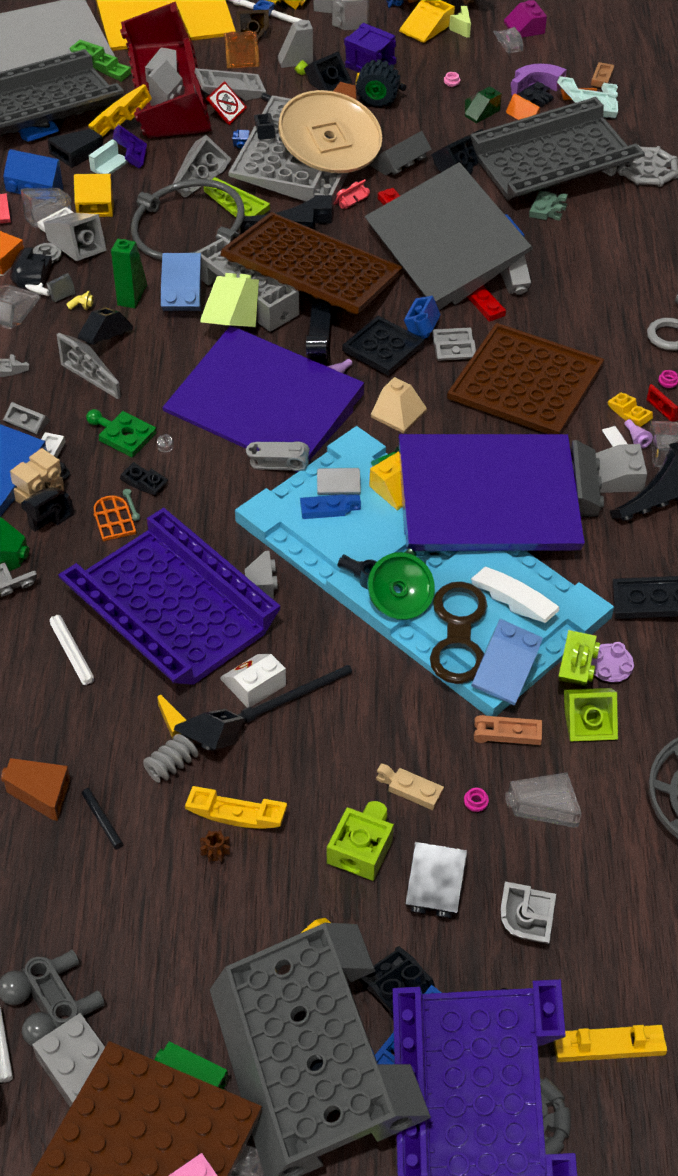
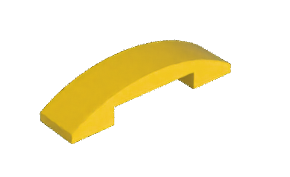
M192 786L185 809L216 822L238 827L262 829L280 827L288 805L285 802L263 799L262 804L221 797L217 796L216 790Z

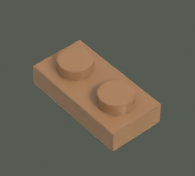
M598 62L591 85L601 88L603 83H609L615 65Z

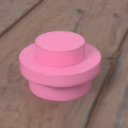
M448 72L444 77V83L449 87H455L460 83L459 74Z

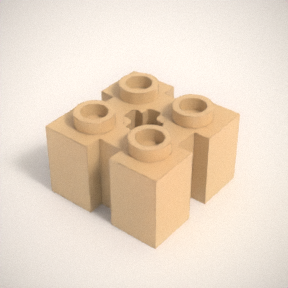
M43 448L31 455L29 462L26 464L21 462L10 470L12 483L17 486L13 489L15 500L20 504L33 494L46 488L53 487L64 491L63 478L60 477V460Z

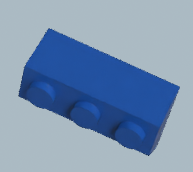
M12 149L8 151L3 175L6 191L55 201L63 190L59 159Z

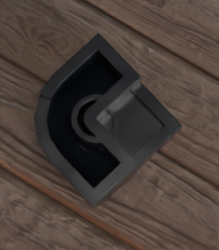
M24 248L20 250L11 266L10 278L17 284V287L27 289L25 285L28 284L39 285L42 283L45 285L47 272L52 264V257L33 254V248Z
M50 487L40 490L21 503V508L27 513L29 528L34 532L51 521L58 526L74 515L70 495L58 488Z

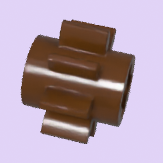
M209 830L205 838H200V846H202L200 848L201 856L207 855L209 862L218 860L222 862L225 854H230V837H224L222 830L212 832Z

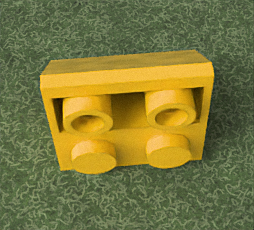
M74 174L76 213L99 214V217H113L114 199L111 174Z

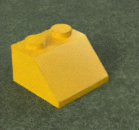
M399 452L371 467L369 487L396 510L403 507Z

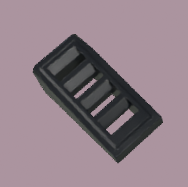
M271 113L254 115L258 139L275 138V127Z

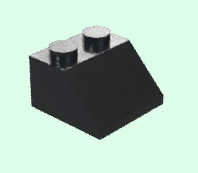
M339 52L316 60L304 68L311 85L318 90L333 91L340 82L352 83Z

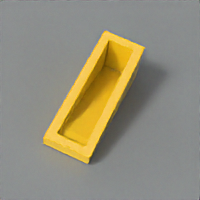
M159 695L157 697L158 706L173 739L176 734H181L174 730L175 725L186 721V719L162 695Z

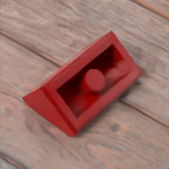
M650 384L646 400L672 423L678 421V406L654 385Z

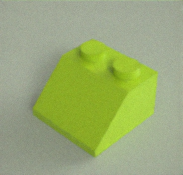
M612 688L564 690L565 718L570 741L618 739L617 692Z

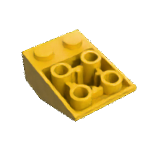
M421 0L399 29V32L425 43L449 27L450 15H454L455 6L442 0Z

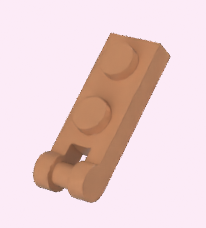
M484 715L475 717L474 725L477 730L474 731V741L477 743L495 741L541 745L542 720Z

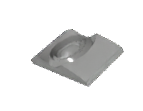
M195 68L202 90L208 94L216 90L224 81L237 96L245 101L260 98L263 93H266L258 74Z

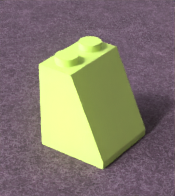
M225 273V277L217 276L201 316V322L256 327L259 280L251 279V275L240 274V278H237V274Z

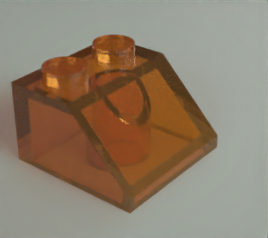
M256 31L224 33L227 68L259 67Z

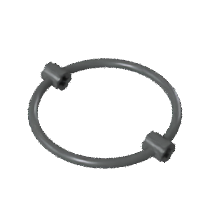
M191 179L177 182L156 191L152 195L141 192L136 201L139 208L131 222L132 239L143 253L162 260V252L149 248L141 241L138 234L140 218L146 210L155 213L159 209V198L168 193L187 187L205 186L226 192L234 199L237 205V217L231 229L221 226L215 236L216 241L225 237L231 242L240 235L238 230L242 225L245 214L244 203L240 195L230 186L209 179Z

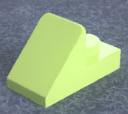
M461 6V11L458 15H450L449 29L464 37H470L471 22L467 6Z

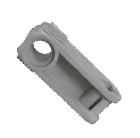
M253 442L246 448V454L250 457V465L254 469L302 471L309 463V447L303 442Z

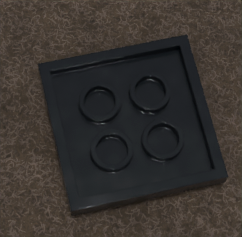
M378 315L342 345V351L389 376L424 346V339Z

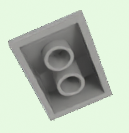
M640 444L617 445L596 453V458L600 459V469L597 470L598 477L602 478V488L599 489L600 493L641 492L644 489L647 471Z

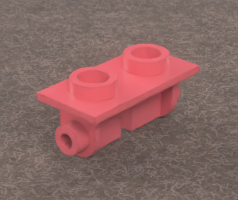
M364 179L359 183L355 182L346 190L341 189L336 194L337 197L334 205L339 203L340 208L347 209L356 204L357 201L360 202L367 198L370 190L363 186L366 180Z

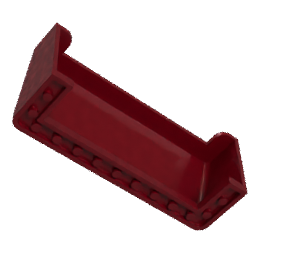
M176 1L122 21L120 33L122 38H126L128 42L126 45L130 58L129 63L132 68L134 90L144 84L149 91L145 67L161 47L176 50L177 72L183 78V86L185 87L184 94L154 106H151L149 101L142 110L140 107L136 108L134 115L136 121L142 125L140 127L143 135H147L148 138L212 131L204 91L195 74V68H198L193 42Z

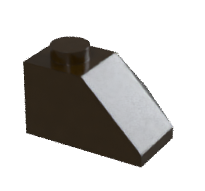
M269 10L237 11L238 44H254L269 28Z

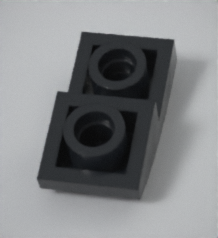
M135 462L120 476V480L128 485L153 495L168 482L167 478L152 468L146 471Z

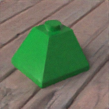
M0 517V564L5 562L8 570L12 571L19 568L23 560L27 559L29 547L27 546L25 536Z

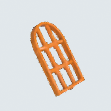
M112 495L100 498L95 503L93 515L96 519L102 541L137 534L129 506L124 499ZM112 500L114 508L106 509L104 501ZM116 501H120L124 506H117ZM101 504L103 511L96 512L98 505ZM126 509L129 519L123 520L119 511ZM115 512L119 521H110L108 513ZM98 515H105L107 524L100 525ZM131 522L133 530L126 532L123 523ZM119 524L122 533L114 534L112 526ZM107 527L111 535L104 537L101 528Z

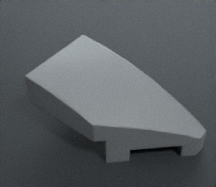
M13 354L10 355L9 359H0V377L29 370V363L17 361L15 359L16 356Z

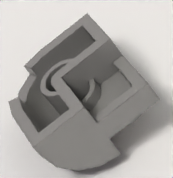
M505 882L501 903V920L505 928L518 938L549 944L556 894L533 890L531 886Z

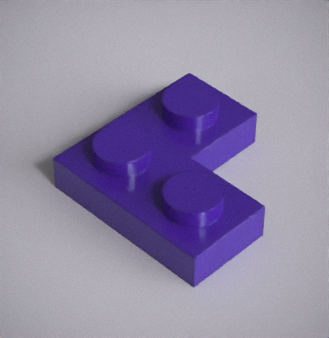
M118 124L114 129L112 139L117 144L127 148L125 160L131 165L140 168L144 162L147 144Z

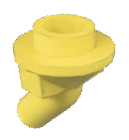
M87 291L83 295L73 298L67 303V306L71 310L81 303L83 308L88 310L93 305L94 296L91 295L90 291Z

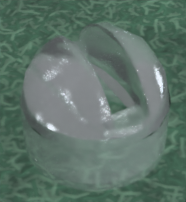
M164 434L158 437L157 448L159 451L169 452L173 449V439L170 435Z

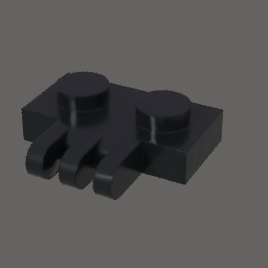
M538 81L517 94L539 107H543L554 100L553 95L550 94V88Z

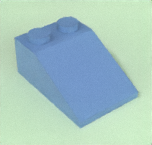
M201 253L162 254L161 308L163 311H201Z
M499 619L471 686L515 705L543 638Z

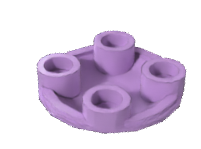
M621 642L601 644L597 659L592 658L591 665L595 666L594 675L607 682H620L627 679L634 668L633 657Z

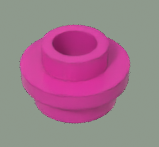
M665 370L659 376L658 381L665 388H673L678 385V375L672 370Z
M472 788L464 796V804L471 811L480 812L488 806V795L481 788Z

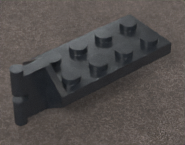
M678 576L613 579L615 619L678 616Z

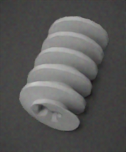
M176 734L173 740H168L165 745L159 747L158 751H154L151 757H146L143 765L151 778L160 783V777L166 781L169 780L168 771L172 775L177 773L175 765L179 769H183V761L190 763L192 761L190 755L197 758L199 753L192 741L181 734Z

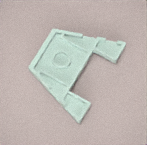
M559 76L557 83L575 103L597 97L604 105L603 117L616 118L618 114V101H616L618 86L616 84L603 83L601 87L603 92L578 89L573 78Z

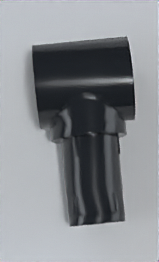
M343 554L337 566L354 574V577L360 579V585L368 589V576L377 561L370 559L359 562Z

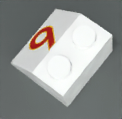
M257 654L221 676V680L248 708L253 707L286 686V668L272 654Z

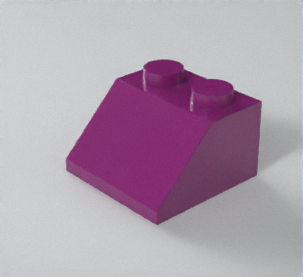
M528 0L519 3L504 19V23L517 39L545 34L547 16L535 0Z

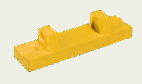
M662 1025L578 1029L565 1031L566 1037L553 1041L557 1062L663 1056L667 1053ZM631 1037H635L634 1045H632Z

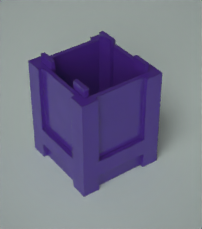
M362 23L355 32L344 39L346 68L360 73L362 67L367 62L370 63L371 60H375V62L377 60H381V62L387 61L389 65L397 63L395 57V35Z

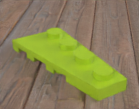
M216 177L212 179L230 186L240 195L244 203V216L264 215L270 210V203ZM204 186L205 193L237 217V205L229 194L217 188Z

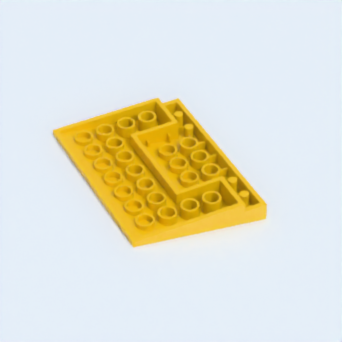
M95 0L104 34L112 51L128 49L126 45L128 42L126 38H122L120 33L122 21L175 1L192 41L236 35L226 0Z

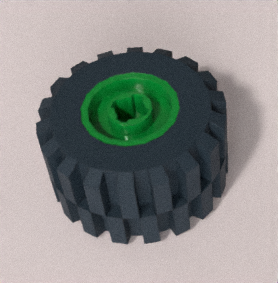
M371 60L370 63L367 62L362 67L356 82L357 95L361 96L360 99L366 101L365 104L382 108L383 105L386 107L394 101L401 82L398 70L393 69L394 65H389L387 61L381 62V60H377L375 62V60Z

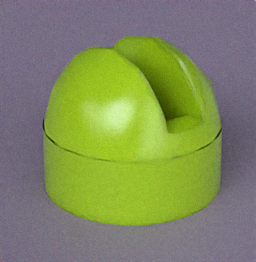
M302 60L294 70L300 75H305L304 68L308 65Z

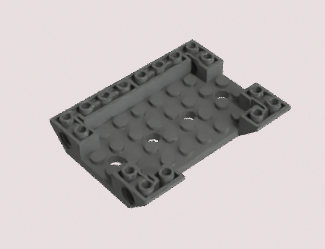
M325 922L226 966L210 988L240 1095L242 1098L262 1106L263 1111L252 1131L264 1176L304 1175L324 1166L321 1155L370 1133L373 1134L378 1142L431 1118L411 1064L377 1063L346 978L347 976L349 981L353 982L375 972L357 924ZM283 965H291L288 973L284 975L278 974L279 969ZM299 1011L307 1012L306 1017L302 1021H294V1016ZM317 1059L323 1060V1065L319 1070H310V1065L313 1061ZM339 1110L341 1112L337 1121L333 1123L327 1122V1116L331 1111Z

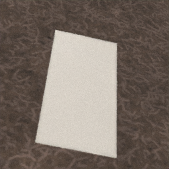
M616 426L602 429L613 447L627 444Z

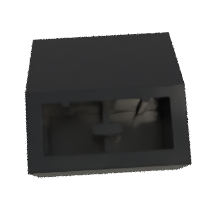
M220 709L202 713L175 725L174 730L190 741L196 740L202 743L201 747L204 749L215 751L216 749L235 745L245 718L227 709Z

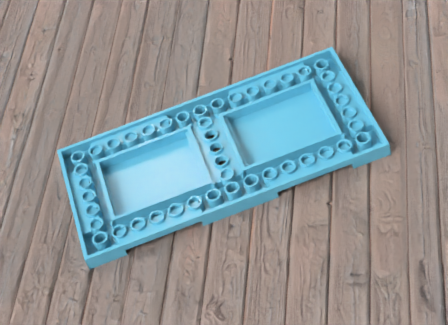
M356 426L329 444L327 452L309 464L304 470L299 471L272 491L267 488L235 509V520L239 525L486 716H497L510 705L508 702L472 687L473 681L463 684L446 682L432 670L430 663L432 649L439 641L447 638L448 625L435 613L433 600L429 607L415 618L408 620L389 618L374 606L369 597L368 589L360 585V579L337 566L343 554L359 562L370 559L378 561L388 554L405 552L407 550L406 535H404L403 507L396 510L369 487L370 468L373 467L371 465L372 460L387 455L386 446ZM319 468L360 469V494L345 495H360L361 510L345 513V516L302 519L300 498L329 496L317 495V469ZM415 551L417 553L416 557L428 566L433 575L435 584L434 597L442 586L451 582L462 581L472 584L471 578L484 567H488L524 583L559 606L560 610L544 623L510 612L509 604L491 599L490 591L480 589L486 596L488 607L485 616L479 622L471 625L470 640L478 644L483 652L486 650L499 619L543 638L519 697L562 661L568 630L592 635L612 618L613 605L582 583L572 584L527 551ZM436 552L440 555H430V553ZM394 586V591L400 593V588ZM453 592L443 599V606L446 611L455 616H468L478 608L477 601L468 593ZM460 647L445 650L439 658L442 666L453 673H465L471 670L476 663L473 654Z

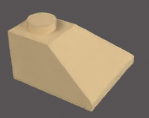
M394 377L382 389L371 413V418L405 434L427 412V408L410 384Z

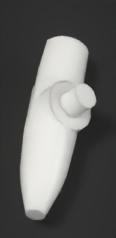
M42 283L39 285H25L28 290L34 293L50 295L49 290L43 288L44 284Z

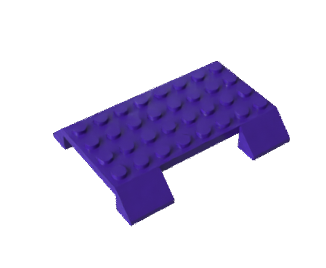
M561 979L533 981V988L422 994L421 987L393 988L395 1064H411L431 1116L430 1119L397 1133L398 1176H577L575 1153L546 1154L538 1046L566 1037Z

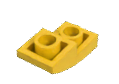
M620 392L608 401V406L624 420L631 419L639 427L653 419L652 411L637 406L636 398Z

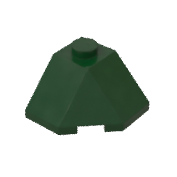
M487 87L465 100V117L478 123L499 112L502 93L492 87Z

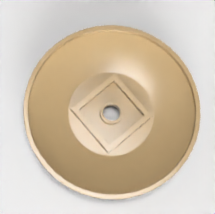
M326 90L305 92L288 101L280 113L278 130L283 144L295 158L314 169L330 173L354 172L373 162L380 151L382 131L376 117L362 103L342 93Z

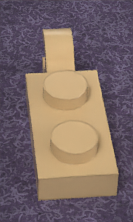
M380 764L377 770L379 774L376 780L389 784V792L431 810H434L444 790V786L401 768L395 773L388 765Z

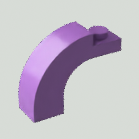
M531 64L521 67L515 71V78L511 82V95L520 93L537 81L557 91L561 88L557 83L559 76L566 77L567 69L551 64Z

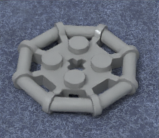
M660 146L640 147L644 151L645 156L636 161L620 165L617 170L620 176H625L637 186L644 184L662 187L664 183L671 179L678 178V158L662 150Z

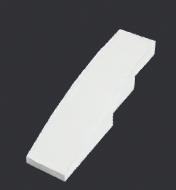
M484 567L471 578L474 586L490 591L491 599L509 604L510 612L546 623L560 610L559 606L531 587L488 567Z

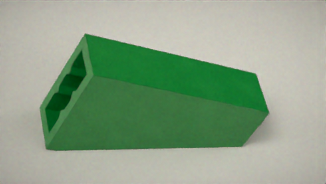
M117 239L111 249L117 305L136 308L147 287L144 269L136 242Z

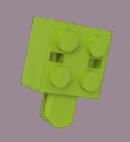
M568 630L559 672V681L586 686L587 681L592 682L595 666L591 665L592 658L597 659L600 643L596 642L597 636Z
M371 801L366 805L363 813L348 807L346 808L327 846V864L374 881L393 842L394 824L386 822L387 807L383 803Z

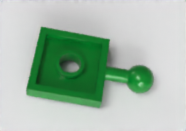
M91 409L86 414V420L89 424H100L106 427L99 434L100 442L132 458L157 433L156 427L124 411L113 421L102 417V413L97 409Z

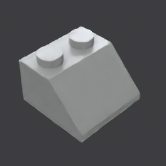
M332 0L333 26L343 30H357L362 23L369 25V0Z
M163 59L148 75L149 93L152 97L150 100L151 106L184 94L183 78L166 59Z

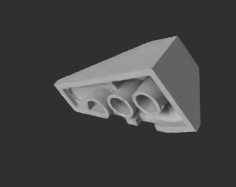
M205 135L195 141L189 150L173 184L191 179L212 180L225 170L231 158ZM201 186L187 187L176 191L185 198Z
M58 333L57 341L61 365L119 399L121 395L118 380L87 343L75 337Z

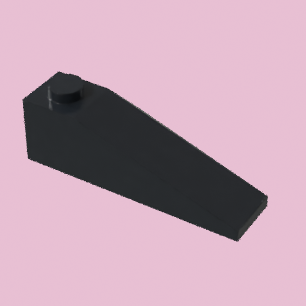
M482 128V129H480V130H478V131H476V132H474V133H477V132H480V131H484V130H483V128ZM471 134L431 154L434 164L441 172L460 162L468 173L471 174L473 167L478 164Z

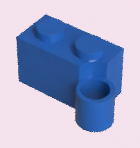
M434 297L416 298L404 319L408 331L423 339L430 336L441 315Z

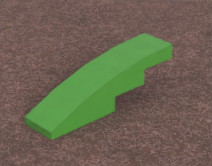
M79 40L69 48L71 52L86 49L92 56L93 68L122 82L131 74V67L120 64L117 57L106 54L104 47Z

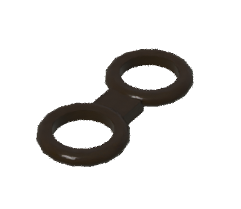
M462 581L451 582L442 586L436 592L433 600L435 613L448 625L447 638L439 641L432 649L430 663L435 674L444 681L463 684L473 681L484 655L479 645L470 640L471 625L479 622L485 616L488 605L486 596L473 584ZM453 592L468 593L475 598L478 608L468 616H455L446 611L443 606V599ZM460 647L470 651L475 657L476 663L471 670L465 673H453L442 666L439 659L440 655L449 648Z

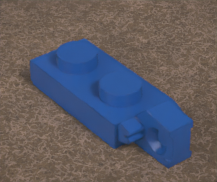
M342 494L300 498L302 519L345 516V513L361 510L360 495Z

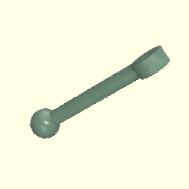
M124 489L123 496L128 500L133 513L132 519L138 521L140 514L136 512L132 502L131 490Z

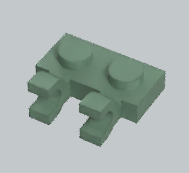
M539 191L529 211V217L547 220L550 217L560 221L562 213H557L556 211L566 210L567 203H562L561 201L566 202L568 194H560L557 197V194Z

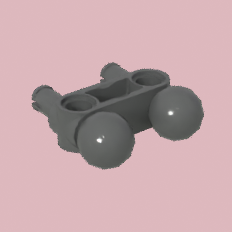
M73 950L52 960L47 957H34L27 962L25 968L21 969V971H9L0 978V999L4 1003L13 1006L22 1004L31 994L41 1011L28 1016L22 1026L21 1033L23 1039L31 1047H33V1043L79 1013L84 1017L104 1006V999L98 990L78 1001L73 1000L59 977V974L79 965V960ZM37 974H43V976L35 977ZM63 1015L70 1016V1017H68V1018H66V1019H61V1018H59L60 1016H63Z

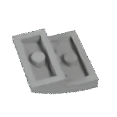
M471 328L434 329L432 331L437 361L471 359L475 354V341L472 337Z

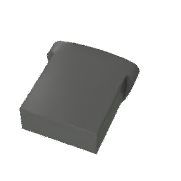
M68 273L46 283L51 299L54 302L75 295L74 284Z

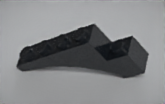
M314 195V198L301 205L276 212L275 214L311 229L314 228V223H332V195ZM268 214L244 216L240 233H244Z
M678 441L669 444V452L651 482L634 498L610 510L612 519L621 518V521L633 518L634 513L644 514L652 511L651 507L655 505L663 507L670 504L669 500L671 499L678 501Z

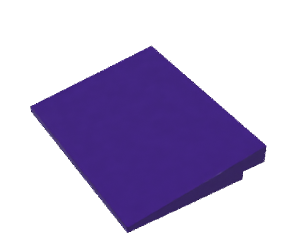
M230 325L163 406V411L243 448H247L253 442H303L309 447L308 460L310 461L353 413V406L364 395V382Z
M399 434L406 549L411 548L413 551L581 550L585 542L568 434Z

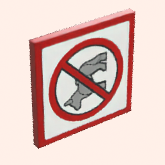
M225 81L206 98L228 125L247 108Z

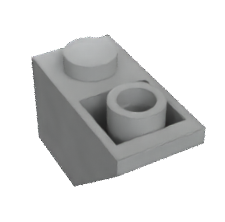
M264 551L245 568V576L269 597L274 599V589H278L277 576H272V573L276 572L275 559H270V551Z

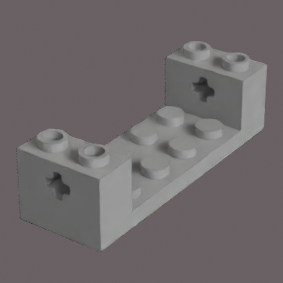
M225 237L195 252L201 253V280L208 286L215 282L217 276L225 277V273L237 274V278H240V274L251 275V279L259 280L257 322L271 332L299 315V291L294 287L279 283L274 278L263 276L260 272L246 269L243 265L230 262L227 258L220 256L221 249L230 243Z

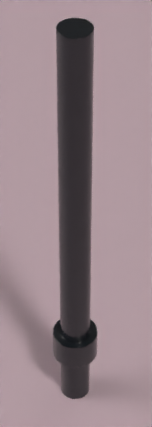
M346 665L258 706L245 708L238 715L245 718V723H249L255 720L256 716L351 674L352 669L350 665Z

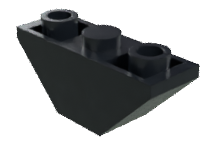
M104 307L90 313L78 334V339L86 341L87 344L95 345L99 341L109 340L113 336L125 334V332L133 329V325L119 311Z

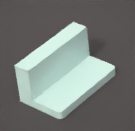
M113 139L89 155L90 170L97 174H112L128 163L125 160V156L118 154V144Z

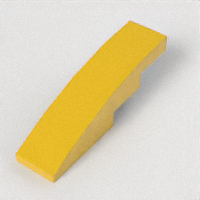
M141 85L113 103L88 125L89 128L103 137L110 129L114 130L118 124L121 125L126 119L131 121L135 117L134 112H136V108L140 107L142 110L152 99L146 85Z

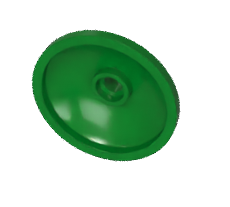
M404 552L388 554L375 563L368 576L367 588L369 597L374 606L389 618L396 620L415 618L422 614L433 600L435 592L433 575L428 566L412 554ZM394 586L400 588V593L394 591Z

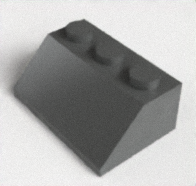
M420 131L377 155L369 165L384 175L391 172L395 175L402 171L401 167L403 165L405 168L415 163L414 159L417 158L419 161L427 156L426 152L432 149L425 135Z
M573 440L570 451L580 516L596 517L599 515L600 509L604 507V498L600 496L599 489L602 488V478L598 477L597 472L600 469V459L596 458L595 449L578 440Z

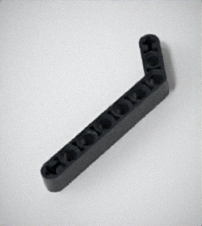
M312 297L309 335L306 337V355L308 359L315 362H327L332 305L323 299Z

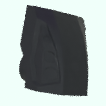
M400 946L396 947L394 952L374 965L375 972L358 979L389 1010L392 1016L393 988L421 987L422 994H424L431 985L435 987L433 978L424 971L413 956Z

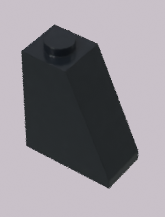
M92 129L47 139L49 154L71 168L88 160L90 154L103 146L102 135Z

